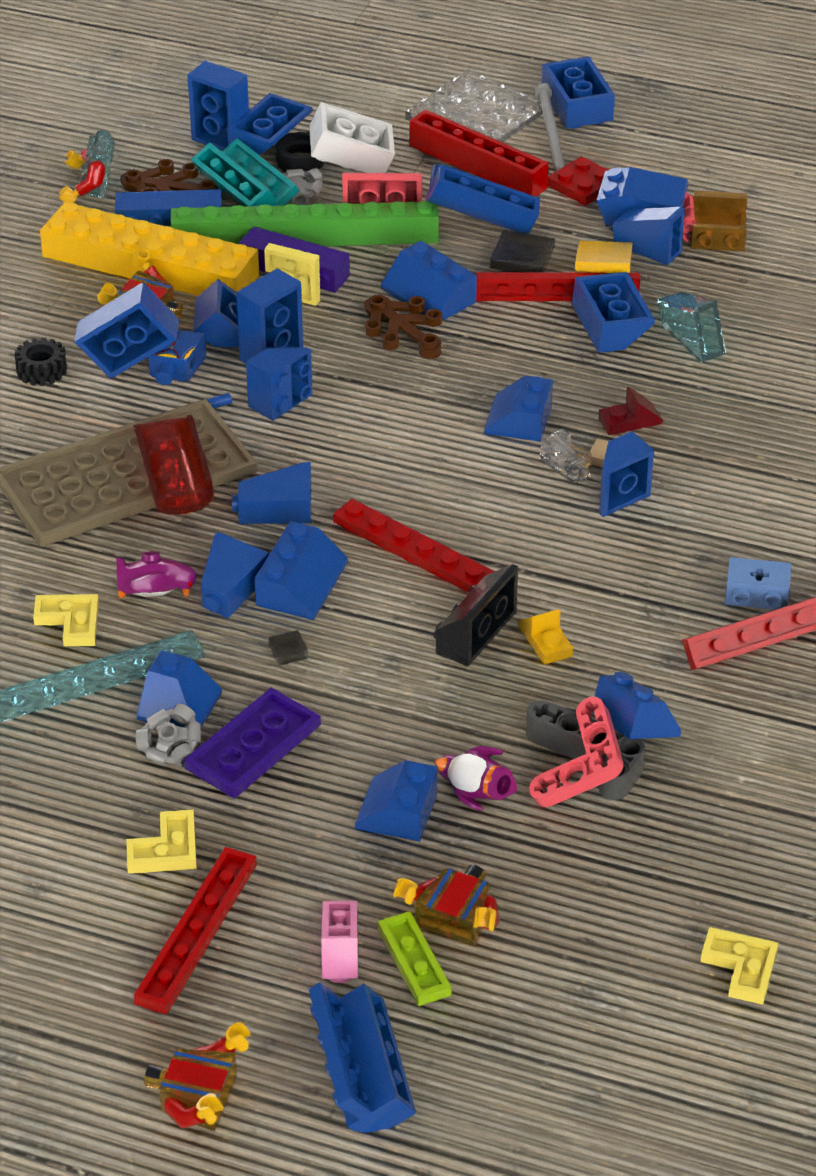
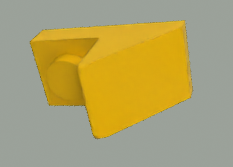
M560 609L518 620L519 628L544 665L573 657V647L560 629Z

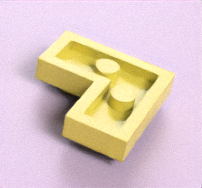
M269 243L264 249L265 271L272 272L278 268L301 282L302 303L316 306L320 301L319 255Z
M98 594L36 595L33 614L34 626L64 625V647L95 646L99 609Z
M194 809L160 812L161 837L126 839L128 874L197 869Z
M709 927L702 950L701 962L734 970L728 997L764 1005L779 943Z

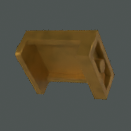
M694 190L693 210L695 212L696 224H693L691 249L745 252L747 193Z

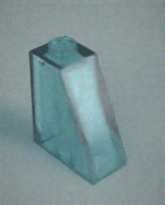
M678 292L658 299L662 326L700 362L726 354L716 300L684 292Z

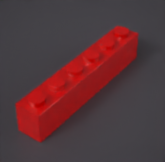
M426 109L409 120V146L422 153L433 156L442 162L449 163L485 180L534 197L548 189L549 162Z

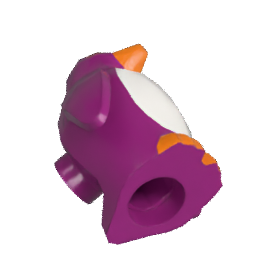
M158 551L141 553L142 559L133 563H126L122 557H116L119 598H125L127 594L143 597L163 596L177 588L182 589L184 596L188 597L190 589L195 584L197 578L192 567L176 560L160 557V552Z
M478 746L461 755L448 754L442 758L435 759L434 764L437 766L439 774L445 780L452 783L459 800L478 811H482L484 808L476 802V798L503 800L517 791V785L512 772L504 765L490 758L492 755H502L503 751L500 749Z

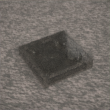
M503 230L491 256L490 269L502 272H545L555 248V238Z

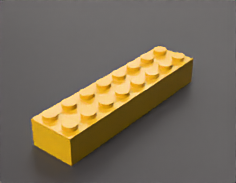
M64 202L40 229L42 257L149 283L132 277L134 275L146 279L142 273L144 270L136 268L131 264V257L134 252L138 253L141 247H145L150 252V258L147 262L150 266H155L160 275L172 286L173 290L197 296L217 279L237 292L255 282L259 277L258 249L247 247L243 244L223 241L218 238L198 235L194 232L174 229L169 226L149 223L145 220H137L120 214L116 215L99 209L80 206L75 203Z

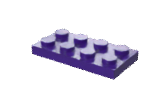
M271 687L184 759L185 769L235 799L321 725V716Z

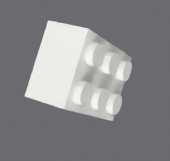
M320 102L309 126L311 156L320 161L338 164L346 169L351 168L364 173H386L395 156L392 124Z

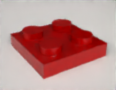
M581 156L549 175L548 186L586 206L597 199L604 173L608 169Z

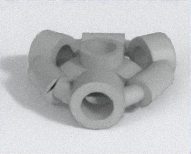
M317 168L309 171L293 169L282 173L295 183L300 190L291 199L292 204L307 205L309 198H315L323 188V176Z
M178 703L173 709L165 711L163 708L147 718V723L144 727L136 730L135 736L138 751H143L146 754L147 760L164 767L168 764H176L179 768L185 767L184 759L195 751L197 745L201 744V724L196 722L195 712L188 706ZM171 717L176 722L185 725L186 727L175 726L173 723H170ZM151 730L158 731V741L155 747H153Z

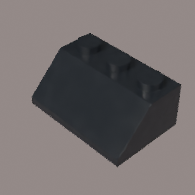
M511 564L486 575L476 586L471 587L468 595L461 603H457L454 606L451 614L444 622L438 623L434 631L437 654L467 667L476 659L517 612V565Z

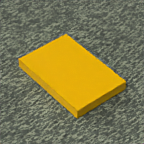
M579 241L575 259V271L630 273L633 242Z

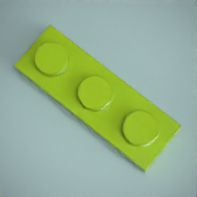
M411 911L379 920L378 932L418 1007L451 996V985Z

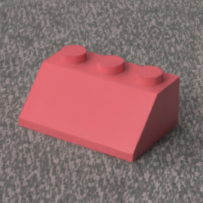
M342 173L343 203L422 201V173Z

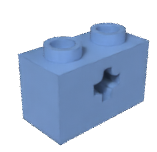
M729 557L725 605L774 610L788 606L792 563Z

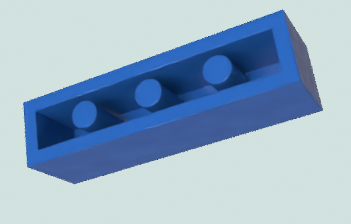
M221 189L117 192L115 196L116 215L120 214L125 217L145 220L149 223L171 227V208L222 207Z

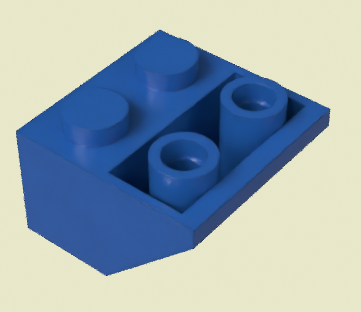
M266 348L246 361L248 407L268 419L274 421L312 395L310 348Z

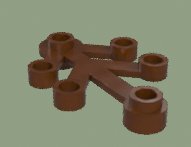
M170 159L160 160L158 167L147 171L128 170L120 177L122 186L128 192L218 189L211 180L202 181L200 184L179 182L185 179L196 178L199 175L198 169L194 163L189 162L183 165L182 171L173 173L174 163ZM160 175H167L161 178H154Z
M374 295L365 301V311L370 317V320L365 323V333L367 336L377 337L381 335V319L386 318L389 321L387 333L382 336L384 349L395 350L399 347L398 334L400 329L419 343V354L423 358L434 359L441 355V340L437 335L425 334L413 325L437 327L443 322L442 312L438 309H430L426 312V315L420 314L425 310V300L423 297L413 296L408 302L391 301L383 295ZM395 311H410L413 314H398Z

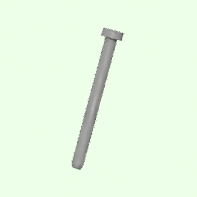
M541 83L535 87L534 93L541 103L556 172L564 167V161L550 101L552 88L547 83Z

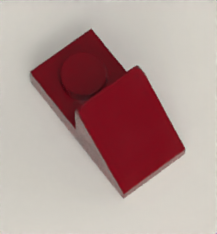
M629 386L626 391V404L599 409L598 419L608 435L663 424V419L653 403Z

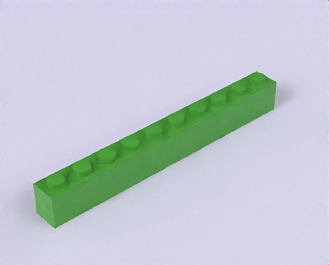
M427 201L171 208L172 228L194 232L210 238H218L238 244L254 226L321 246L415 244L419 241H423L426 244L439 243L438 205Z

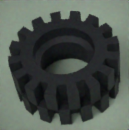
M41 337V341L33 338L31 343L26 340L23 342V346L19 345L17 350H15L16 374L26 384L30 381L32 386H36V383H40V386H45V382H49L51 385L55 383L54 379L60 381L62 375H66L65 347H62L60 342L56 343L55 339H50L48 342L44 337Z

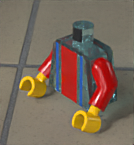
M100 130L96 132V136H89L87 148L82 150L80 155L74 150L67 152L66 157L68 160L64 162L75 170L79 169L82 164L83 166L80 183L75 185L76 189L74 191L67 185L63 187L59 192V199L61 201L74 203L79 195L104 198L115 142L111 140L112 136L109 132Z

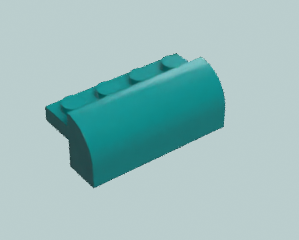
M238 138L223 151H220L209 142L191 159L200 173L213 181L216 186L241 206H283L300 192L295 183Z

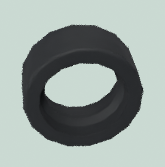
M289 133L276 143V162L282 171L286 172V170L293 169L309 171L314 168L319 170L323 167L325 161H320L311 156L310 133ZM296 152H306L307 154H301V155H299V154H292V153H296Z

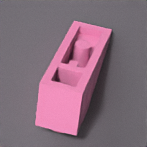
M323 901L322 979H330V981L335 983H344L351 979H358L357 901Z

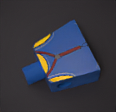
M178 330L176 341L148 357L150 375L156 378L157 382L161 385H169L172 380L189 381L207 356L205 333Z

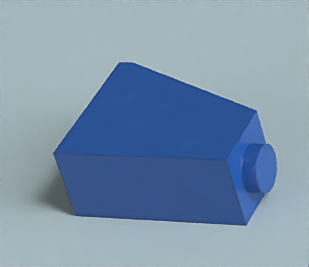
M685 208L628 209L622 216L616 218L613 223V242H633L632 252L668 266L682 252Z
M303 462L238 482V494H232L233 512H238L239 524H289L290 521L311 523V462Z
M217 532L213 538L201 582L202 607L229 618L255 591V577L268 558L269 553Z

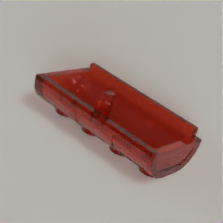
M189 414L183 418L133 425L156 508L161 513L167 515H178L196 512L208 506L214 496L213 482L193 416Z

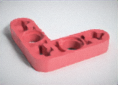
M598 697L584 699L576 709V716L586 754L541 773L531 781L529 792L540 806L550 807L613 780L622 772L623 759L608 708ZM594 711L595 718L598 722L593 723V721L590 719V717H592L591 712ZM607 733L606 738L601 743L592 744L596 735ZM604 754H606L607 757L609 758V760H608V762H607L608 765H607L606 767H605L604 758L601 756V755H604ZM583 771L580 780L574 783L569 782L573 773Z

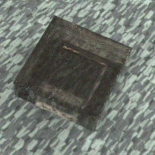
M298 630L268 637L269 647L279 666L309 658V650Z

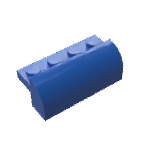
M434 164L431 171L430 186L425 196V200L432 204L523 235L529 234L539 216L540 198L442 164Z
M321 982L309 988L312 1001L310 1011L318 1024L320 1033L317 1034V1038L325 1051L327 1059L325 1068L333 1081L335 1089L332 1093L333 1099L344 1113L347 1128L362 1133L390 1129L416 1114L384 999L364 983L341 998Z

